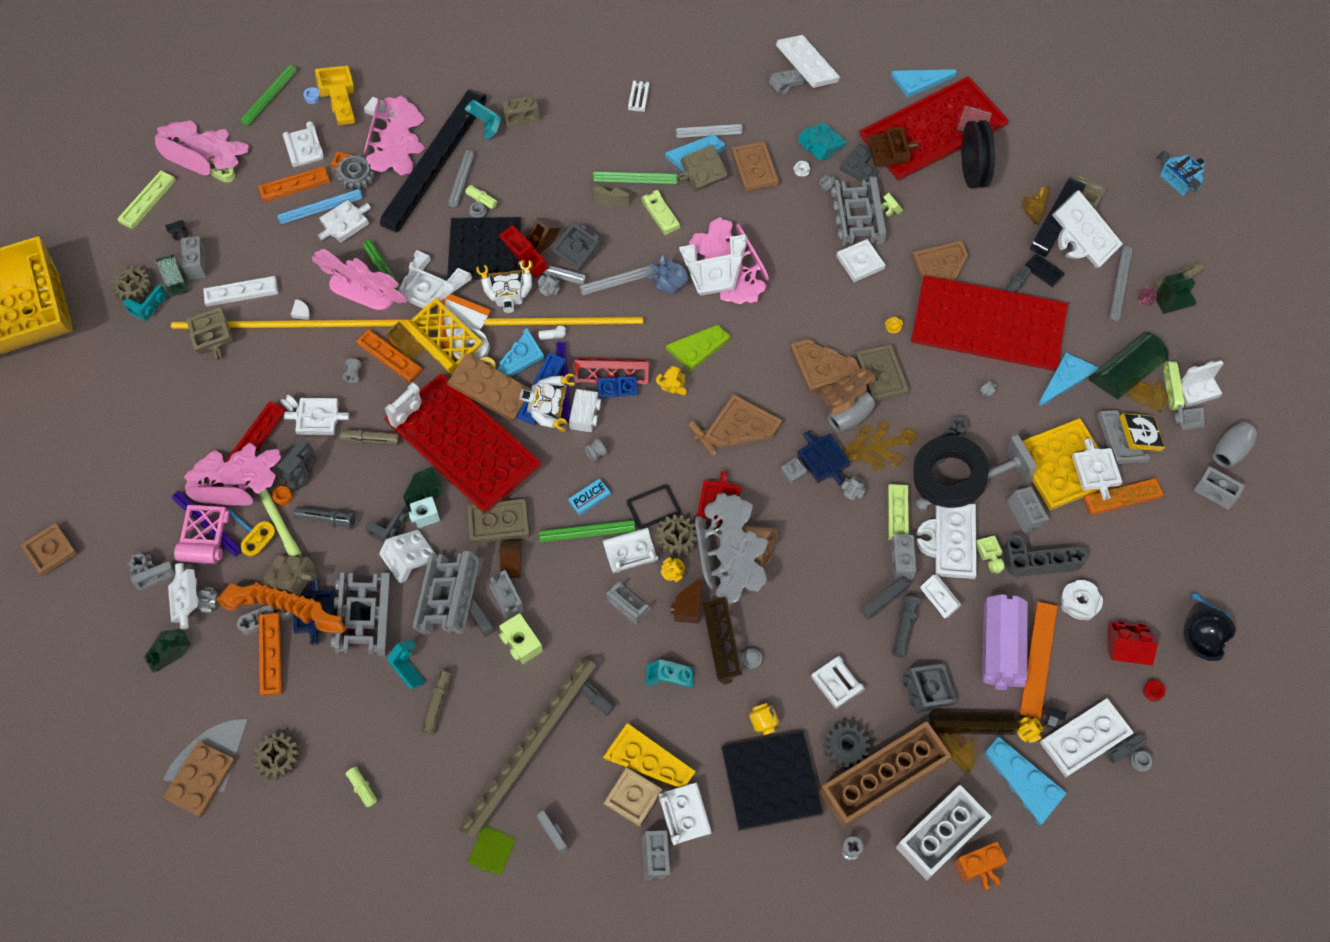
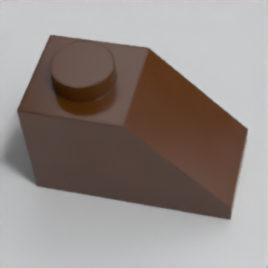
M537 218L526 239L541 254L554 242L561 228L549 218Z
M702 579L696 580L676 595V603L672 602L671 614H674V622L698 624Z

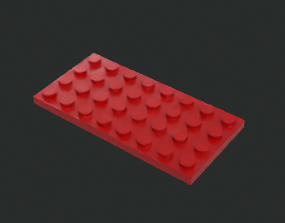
M967 76L860 130L859 135L868 145V136L885 134L886 129L903 127L907 143L917 141L918 148L910 149L908 163L886 166L899 181L960 150L964 127L968 121L978 122L979 120H987L993 133L1008 125L1009 120L972 79Z
M924 275L911 343L1056 371L1058 369L1068 303Z
M441 373L420 389L419 396L422 404L418 410L412 412L407 417L404 423L394 428L390 425L387 416L384 417V420L485 514L538 470L542 464L468 396L448 386L449 379Z

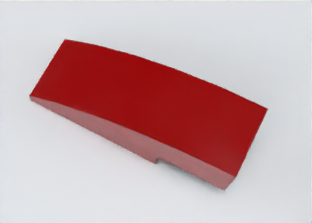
M513 225L499 235L500 239L521 263L524 260L525 268L529 266V260L532 261L533 267L530 269V273H532L534 278H537L549 268L546 260Z

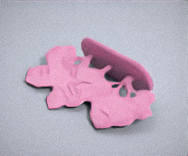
M401 95L397 98H385L383 102L387 110L379 113L380 99L378 98L363 155H366L368 146L371 145L375 151L368 155L366 160L371 165L370 168L372 170L384 172L389 167H393L401 176L410 174L413 171V161L408 154H419L426 148L422 143L418 142L416 134L409 132V128L420 125L425 118L414 104L409 103ZM394 112L396 114L394 117H386V115L389 116V113ZM376 118H384L387 127L383 130L375 128ZM372 131L379 132L380 142L370 141Z
M192 120L173 122L168 126L158 127V134L155 135V145L164 158L205 176L211 172L208 161L214 162L217 169H232L239 163L235 155L248 153L249 145L243 142H227L226 139L229 133L226 129L218 131L209 130L203 134H198L197 125ZM174 137H178V138H179V142H178V143H176L175 141H173V140H174Z
M721 217L713 220L709 224L708 234L695 233L689 245L695 244L697 253L705 255V259L730 255L731 245L730 241L727 242L726 239L733 237L731 234L732 221L723 220ZM737 223L736 228L739 235L745 234L741 226ZM747 240V251L744 252L743 257L750 254L755 265L748 268L741 263L735 290L720 292L721 300L732 301L738 304L746 301L753 303L757 302L758 295L765 291V282L755 279L756 271L760 270L762 276L767 281H769V277L749 240ZM752 272L751 274H749L751 278L749 279V281L746 282V274Z
M326 249L314 252L315 256L312 257V261L319 265L324 273L334 274L329 281V287L334 293L376 310L386 309L393 302L398 304L407 303L405 296L395 289L399 284L392 276L382 272H371L367 265L358 258H354L353 261H346L347 265H345Z
M248 443L241 451L234 453L228 462H224L222 454L213 450L205 458L195 463L193 469L184 476L187 480L185 485L186 494L194 501L205 505H251L253 498L244 490L252 488L255 493L259 494L267 487L272 486L276 475L270 470V467L274 466L281 459L280 451L278 449L266 450L256 457V447ZM206 477L210 480L208 485L207 483L204 484V478ZM218 482L224 483V487H211Z

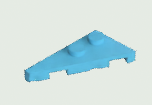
M955 69L891 72L892 79L907 98L950 80L957 75Z
M527 328L523 331L519 341L513 344L512 349L500 361V366L497 368L498 371L509 377L545 359Z
M1066 352L1039 405L1042 406L1045 403H1049L1057 395L1067 392L1076 384H1080L1085 378L1096 374L1099 368Z

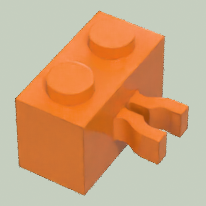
M995 842L959 857L954 862V865L963 884L980 877L981 885L985 892L990 889L987 884L988 878L994 882L995 887L1001 884L998 877L992 871L1003 867L1007 860L998 842Z

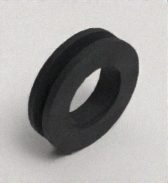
M979 120L978 122L968 121L964 127L961 158L964 179L969 188H977L978 186L981 188L988 187L993 178L995 146L992 129L987 120Z
M951 435L935 438L927 442L915 457V486L922 497L934 505L945 508L966 506L977 500L987 486L989 474L988 459L984 451L967 438ZM956 458L969 466L971 475L964 483L948 486L936 481L931 474V469L941 459Z

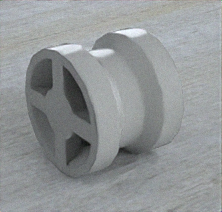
M595 439L591 445L587 444L584 446V450L592 462L597 461L598 457L607 454L604 445L599 439Z

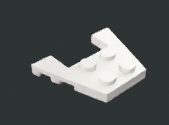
M746 234L730 237V255L697 261V247L695 244L679 247L700 296L735 290L748 240Z
M416 250L414 261L409 265L410 270L408 275L404 277L399 292L405 296L407 302L424 308L435 297L439 301L443 300L470 281L472 276L469 272L457 268L451 277L445 281L422 271L431 259L429 255Z

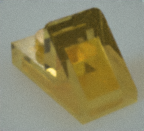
M1042 186L1040 192H1036L1034 198L1025 196L1021 207L1036 225H1038L1042 216L1049 187Z
M400 321L386 333L390 344L394 348H398L412 361L425 349Z
M1136 379L1126 396L1159 413L1162 412L1169 398L1158 381L1151 387Z
M946 733L940 738L941 742L951 754V759L968 775L974 768V739L961 749L959 742L953 736H949Z

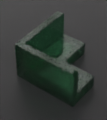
M1182 272L1164 278L1154 296L1163 314L1195 306L1196 300L1191 293L1195 285L1192 278L1184 280L1185 277Z

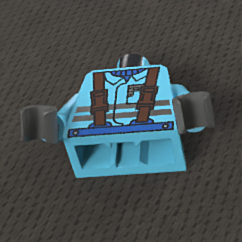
M1162 150L1156 158L1161 160L1162 165L1165 164L1160 174L1164 180L1182 196L1186 195L1190 189L1194 190V192L1201 189L1204 180L1202 175L1205 171L1203 168L1205 162L1202 158L1194 160L1189 155L1170 157L1166 151Z

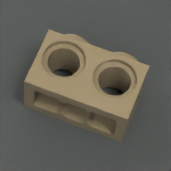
M535 95L502 101L507 128L540 121Z

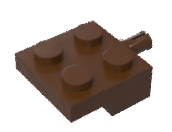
M903 127L886 129L885 134L870 135L867 139L875 167L908 163L910 149L918 148L917 141L907 143Z

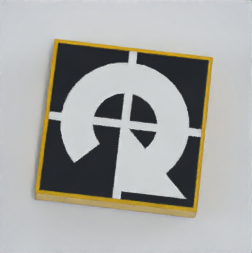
M1122 413L1119 416L1130 449L1162 451L1165 449L1154 416Z

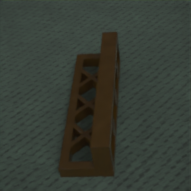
M722 597L702 605L717 679L725 685L732 683L731 678L743 675L727 598ZM722 604L723 611L718 617L716 606ZM721 622L727 624V630L723 636L720 627ZM725 640L731 643V649L727 655L724 646ZM729 660L735 663L736 671L730 672Z
M931 711L929 713L930 726L936 734L1015 735L1020 728L1019 722H1015L1014 713Z

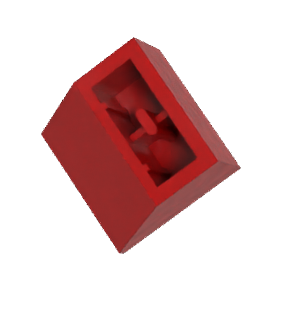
M1120 620L1115 622L1108 621V653L1111 660L1154 665L1158 642L1149 626L1143 623H1136V625L1127 624Z

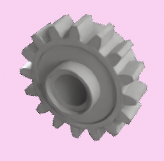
M350 155L349 157H344L341 162H338L339 167H336V178L339 180L340 185L344 184L345 189L351 187V191L355 188L361 191L362 186L367 188V183L372 184L374 170L370 168L371 165L366 161V157Z

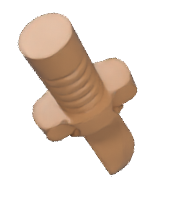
M695 421L690 422L688 425L696 435L693 439L695 441L700 440L708 452L715 456V447L704 439L708 430L702 431Z

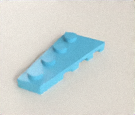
M1000 737L984 753L998 773L1008 782L1011 790L1021 799L1027 811H1030L1034 816L1037 824L1041 826L1067 793Z

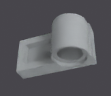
M797 69L772 73L769 84L778 95L782 96L791 87L804 85L806 79Z

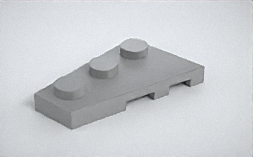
M1118 410L1100 411L1097 414L1107 447L1112 449L1116 464L1145 463L1151 460L1148 453L1145 454L1142 450L1129 448Z

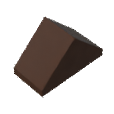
M502 540L499 549L500 572L506 570L509 578H521V540Z

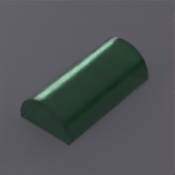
M1149 332L1141 333L1089 376V381L1118 400L1168 359V350L1163 341L1156 335Z

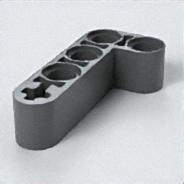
M1011 535L1003 547L1007 570L1015 577L1077 571L1082 568L1088 558L1087 552L1081 547L1027 552L1025 541L1019 535ZM1010 545H1015L1018 549H1014ZM1054 559H1058L1060 563L1055 562ZM1034 560L1039 561L1041 565H1037ZM1015 562L1021 564L1022 567L1016 566Z

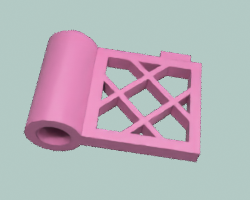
M187 505L180 542L177 543L174 551V557L177 562L217 564L222 559L223 551L220 549V542L224 523L228 524L230 515L226 507ZM200 511L203 515L193 522L191 519L192 512ZM214 512H220L219 519L212 523L208 517ZM206 519L210 526L201 532L197 525ZM195 528L199 534L192 539H188V532ZM214 529L216 531L215 540H207L204 535Z

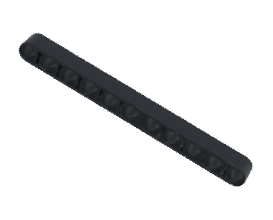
M468 89L382 214L380 219L381 227L396 233L401 230L476 119V116L465 110L466 106L472 100L484 106L486 102L485 94Z

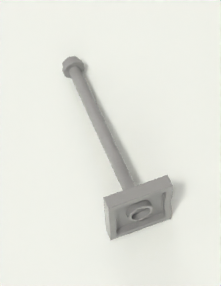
M1017 434L1011 437L1006 454L1010 461L990 469L988 479L1015 467L1025 485L1032 482L1037 465ZM922 497L915 501L919 511H926L927 506L932 504Z

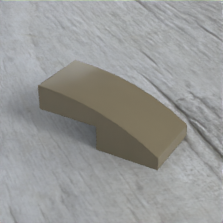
M596 185L593 189V201L614 207H629L630 194L616 187L612 191H608Z

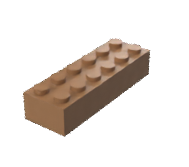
M926 721L823 785L819 793L844 829L947 764L952 756Z

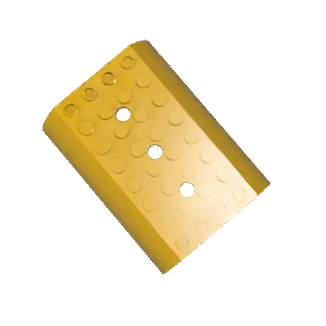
M37 236L1 247L0 355L73 332L59 273L41 238ZM33 309V311L30 314L26 315V312L28 310Z

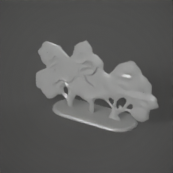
M718 493L715 501L707 504L704 509L705 515L712 519L710 528H707L704 519L700 516H696L695 526L705 580L711 589H715L717 585L716 576L721 578L720 585L716 590V596L719 598L726 597L728 604L739 600L744 587L750 591L758 592L765 585L767 577L764 568L759 566L754 560L757 556L764 553L768 540L762 537L758 538L757 534L751 530L747 532L742 530L743 525L750 518L753 508L751 503L742 500L736 495L728 497L725 493ZM722 519V525L714 530L716 522ZM712 534L720 539V546L715 550H712L710 535ZM713 555H717L721 561V565L716 570ZM727 571L728 574L726 576H723L722 572Z

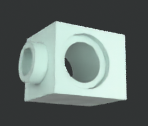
M432 496L410 503L412 511L408 513L411 522H416L418 528L440 521ZM422 511H427L426 514L419 515Z

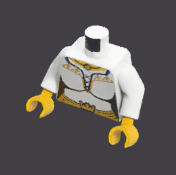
M524 260L521 261L520 266L524 269V272L523 270L490 273L489 277H487L488 267L484 265L486 268L484 273H480L477 266V272L482 276L481 282L485 294L491 301H496L498 307H503V311L506 313H512L514 305L522 304L523 298L527 296L532 288V273H530V269H532L533 263L530 260L527 268L524 266Z
M567 374L565 378L564 376H551L539 380L537 384L532 386L531 391L521 390L519 399L529 402L527 411L531 413L532 417L541 426L557 427L560 432L565 431L564 428L559 427L562 423L568 424L565 419L561 418L567 387L564 384L566 383L569 386L575 385L574 382H568L569 378L575 377L573 374Z

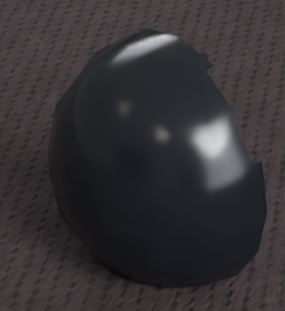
M1214 608L1202 609L1193 613L1185 622L1183 638L1188 650L1196 657L1207 661H1220L1225 654L1224 648L1229 640L1233 639L1236 633V628L1232 620L1224 612Z

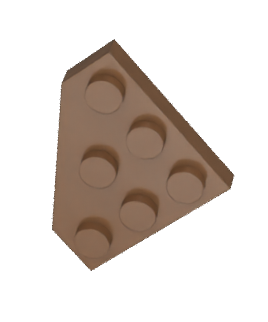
M961 240L913 252L911 257L922 281L924 275L956 281L968 257V253Z
M809 339L790 345V349L810 393L819 391L826 385H833L842 377H849L860 369L856 359L850 356L848 358L838 354V351L826 346L824 348L818 346Z
M868 367L861 368L849 377H842L833 385L824 386L818 391V395L830 412L836 416L852 408L855 404L854 399L863 395L867 390L866 385L873 383L875 377Z
M733 394L705 434L704 439L719 448L769 439L777 432L782 424V420Z

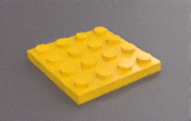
M1080 418L1022 441L1037 465L1032 482L1050 511L1100 491L1097 489L1082 490L1072 459L1074 453L1087 450L1084 440L1092 438ZM1092 438L1094 447L1099 449L1094 439Z

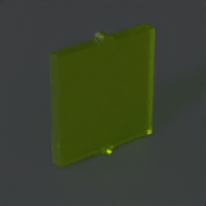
M483 827L467 863L481 868L483 872L488 871L501 876L516 840L503 835L501 831L495 832Z

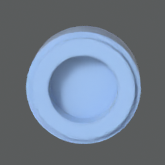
M315 87L307 88L303 93L305 101L309 104H315L321 100L318 89Z

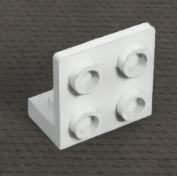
M1222 360L1217 362L1210 361L1204 366H1193L1187 370L1186 375L1181 379L1186 407L1216 399L1222 395L1220 388L1214 380V377L1224 364Z
M415 530L386 539L379 554L398 582L402 583L407 580L412 569L427 565L430 554H435V552L420 531Z

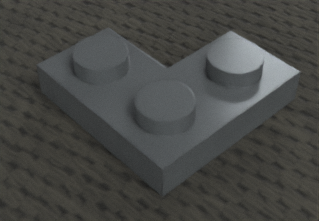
M860 144L840 167L842 172L860 182L862 180L869 182V177H877L879 172L867 165L872 155L868 148Z

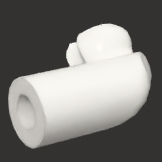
M557 326L554 330L539 331L540 340L562 339L566 335V328L564 326Z

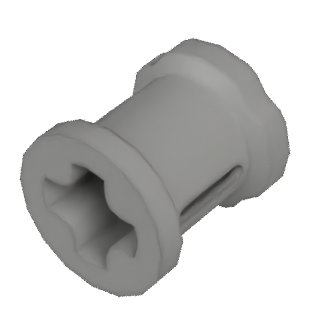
M347 359L345 361L346 370L342 378L346 382L356 383L359 381L358 372L362 364L357 359Z
M857 837L847 838L841 848L842 856L847 860H856L863 850L861 840ZM854 845L856 847L855 851L849 852V847Z

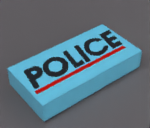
M598 479L570 497L568 502L580 516L609 497L611 492Z

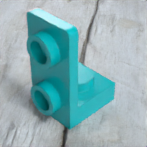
M472 100L465 110L485 122L483 137L489 140L497 133L502 117L481 103Z
M158 284L143 304L128 298L122 304L129 314L146 322L154 314L158 306L165 301L167 293L163 286Z
M412 639L397 643L386 659L409 689L425 684V680L408 660L416 646Z
M661 659L648 664L646 667L645 685L654 686L661 682H667L687 688L693 687L694 668Z

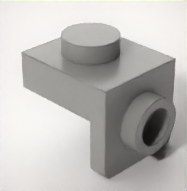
M1182 405L1178 406L1175 419L1177 424L1180 423L1182 430L1206 427L1204 407L1184 410Z

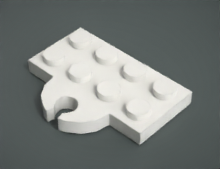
M1079 190L1074 192L1052 214L1063 228L1058 238L1060 250L1067 248L1068 242L1073 245V250L1065 254L1067 258L1079 259L1086 256L1095 268H1099L1123 244Z
M968 504L958 508H945L935 505V519L922 523L916 533L918 536L928 534L931 540L917 539L916 544L925 555L935 558V574L938 576L975 579L976 504Z

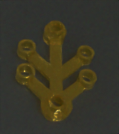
M882 421L878 424L877 432L871 443L862 446L865 439H868L872 432L870 427L863 426L860 429V435L856 442L847 445L845 448V455L850 461L862 460L872 465L875 471H881L884 467V461L866 454L873 452L890 460L892 466L898 467L901 465L902 456L889 452L885 448L901 444L905 446L913 445L916 433L911 429H905L902 431L901 436L881 441L883 435L888 433L889 424ZM897 458L899 462H895L893 459ZM875 463H880L881 466L878 467L875 465Z

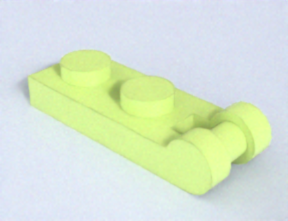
M658 190L653 191L650 195L641 196L643 204L664 235L680 229L679 222L662 199Z

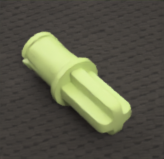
M473 185L467 187L466 195L474 198L476 202H481L490 209L496 208L497 201L488 196L485 191H480Z
M358 767L349 769L346 772V776L354 787L353 791L358 793L366 807H372L377 802V798L369 787L370 783L365 781Z

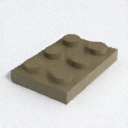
M891 344L856 352L855 356L860 369L868 367L875 377L873 383L866 385L874 402L908 394V387Z
M525 499L498 502L485 514L475 505H467L471 544L529 537Z

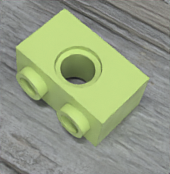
M520 613L499 626L501 631L499 637L505 645L507 643L512 648L509 650L515 660L519 659L522 665L543 652L541 643ZM518 637L525 638L521 643L514 642Z

